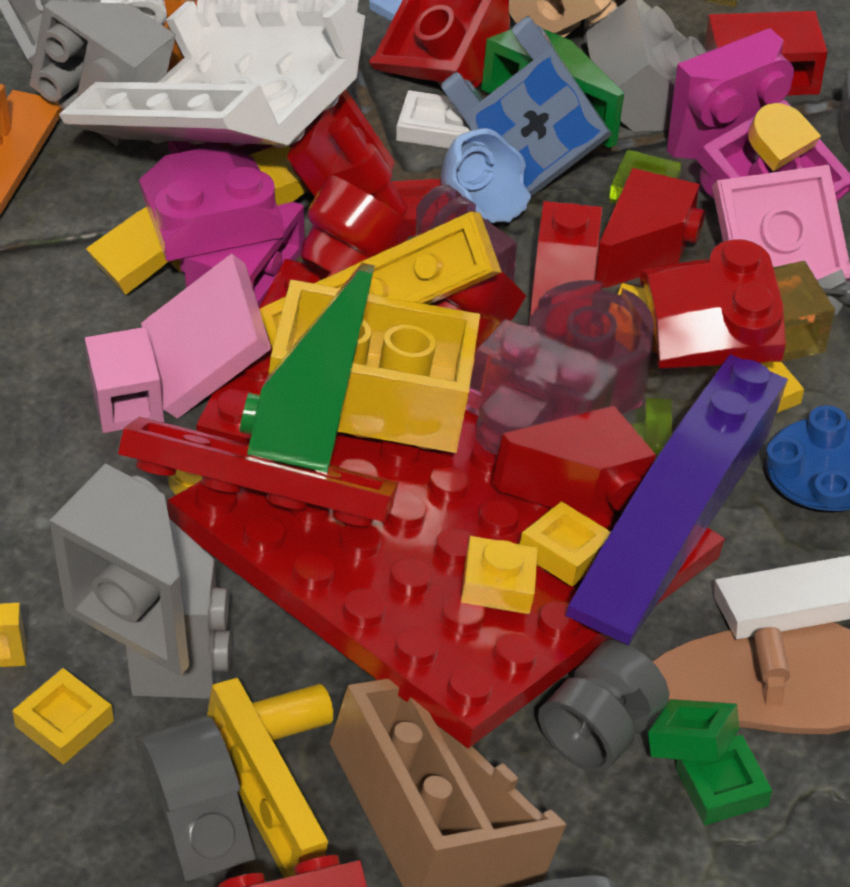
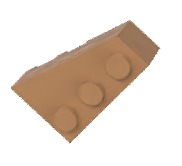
M389 679L348 685L330 745L402 886L519 887L543 881L567 824L551 809L543 814L539 812L515 788L519 778L504 763L494 768L472 746L469 749L437 726L430 713L410 697L407 703L398 696L399 687Z

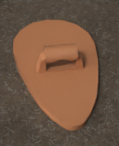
M835 622L782 632L775 627H766L757 631L754 637L737 640L732 631L728 630L689 641L664 653L653 661L667 682L670 692L669 701L670 699L736 703L740 727L779 733L824 735L850 730V629Z

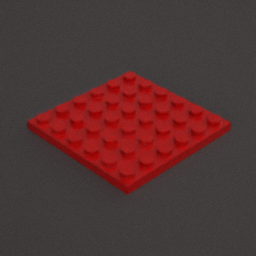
M473 371L457 453L436 449H421L414 445L370 437L360 438L348 433L337 432L330 465L399 483L393 508L384 523L373 520L371 526H355L333 518V509L307 503L306 509L284 508L267 501L268 493L243 486L240 492H223L204 486L201 480L167 500L169 519L199 546L376 680L389 679L399 687L398 696L408 703L411 697L430 713L437 726L468 749L586 660L603 641L613 639L566 616L568 606L585 576L574 586H570L539 565L536 567L535 594L530 614L461 603L465 558L470 536L520 544L522 532L552 509L545 505L499 492L492 484L503 433L548 421ZM624 510L601 514L589 519L612 531ZM707 528L656 606L720 557L725 538Z

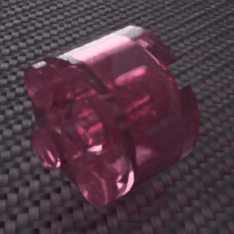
M579 280L558 285L547 291L539 299V306L534 314H531L529 322L525 375L530 392L539 403L552 411L555 420L610 406H615L621 414H624L629 410L640 407L644 402L649 378L655 324L652 313L647 305L634 293L622 288L621 295L602 290L603 282Z

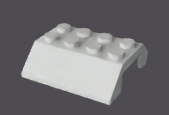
M198 0L197 6L194 1H186L166 19L171 31L176 34L175 39L184 58L157 83L95 82L59 115L66 125L127 140H151L153 143L183 141L195 145L206 142L231 143L233 146L266 144L277 148L286 147L300 140L305 133L304 129L321 112L332 108L338 102V96L357 78L365 15L357 12L359 0Z

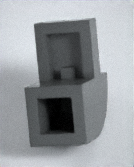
M201 715L136 735L135 740L154 805L162 809L181 879L187 882L255 860V854L237 791H240V786L224 740L213 719L209 716Z

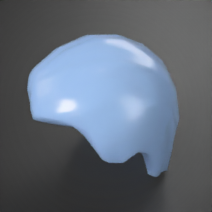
M482 128L463 133L454 139L444 157L441 169V189L447 201L462 215L471 211L479 212L485 223H509L512 218L519 216L522 211L527 209V204L531 198L529 191L524 185L525 160L521 153L510 146L501 135L494 130Z

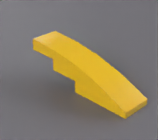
M273 146L249 155L254 158L260 171L268 174L274 181L277 205L294 202L309 190L305 182L295 174L287 158L290 146L281 148ZM147 207L126 219L86 248L93 262L125 295L168 262L181 272V259L166 261Z

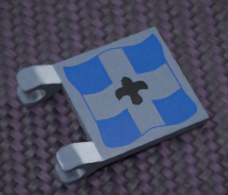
M527 16L512 28V32L533 59L532 62L483 100L470 81L464 80L463 76L458 72L452 74L442 83V89L464 117L472 131L482 128L494 130L510 146L521 153L526 163L524 185L532 197L604 142L612 133L556 52L545 31Z

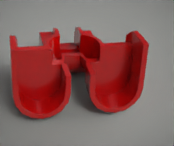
M328 175L308 210V218L313 227L302 244L301 258L312 267L320 265L330 271V274L327 276L329 277L407 241L414 227L401 215L373 196L338 177ZM501 271V273L430 305L480 314L475 358L499 342L526 295Z

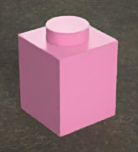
M147 327L85 337L90 381L102 433L123 430L124 427L139 416L164 422L160 377Z

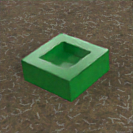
M670 699L648 732L651 757L719 763L740 729L737 704Z
M743 734L734 737L719 763L677 759L675 770L704 826L769 806L773 790Z

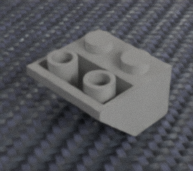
M50 0L43 6L29 86L38 91L45 99L65 109L95 82L157 83L167 73L176 34L132 4ZM98 133L116 146L125 140Z
M627 0L586 32L590 59L625 93L621 114V122L633 132L669 131L677 64L704 54L706 50L693 36L686 38L676 30L670 17L660 7L655 6L651 8L643 0Z

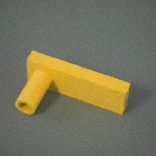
M238 678L213 684L207 716L213 719L224 740L240 786L238 793L283 877L295 876L294 866L313 858L325 856L328 840L273 741L331 724L333 721V706L330 696L322 684H316L252 703Z

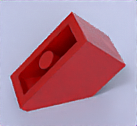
M632 168L599 242L595 286L609 288L639 278L641 270L679 263L687 242L697 244L702 231L705 210L696 208L700 184Z
M543 201L528 335L588 341L602 207Z
M610 406L503 433L492 484L499 492L554 508L562 501L590 518L605 513L625 510L653 465L656 454L617 408Z

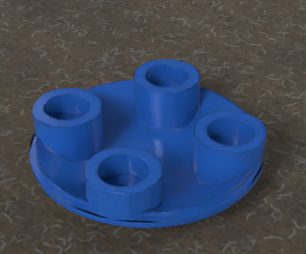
M828 405L814 408L810 412L809 418L788 425L777 433L767 446L766 470L775 487L794 502L824 511L850 510V420L847 419L846 414L840 408Z

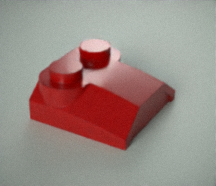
M402 0L369 64L376 70L436 81L441 88L442 83L447 78L458 72L463 76L464 80L470 81L477 88L483 78L487 38L509 29V0Z
M733 239L718 244L712 250L710 259L641 270L640 283L645 287L657 343V363L659 368L723 365L730 354L743 360H753L759 363L783 361L786 346L784 306L771 257L762 246L745 239Z

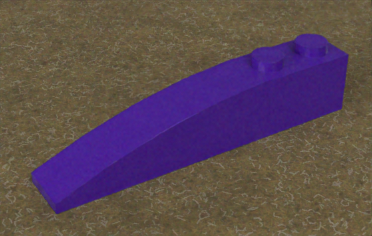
M729 355L687 412L632 496L571 600L566 612L567 617L626 645H630L767 440L788 381L787 378L769 371L767 367L759 362L743 360L734 355Z

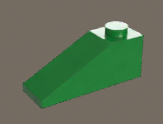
M512 29L487 38L481 89L490 94L533 61L513 34ZM543 29L556 52L612 133L601 144L609 148L617 145L625 93L571 40Z
M363 262L359 265L270 373L261 389L260 395L248 393L239 430L241 433L251 435L248 455L328 472L375 265Z

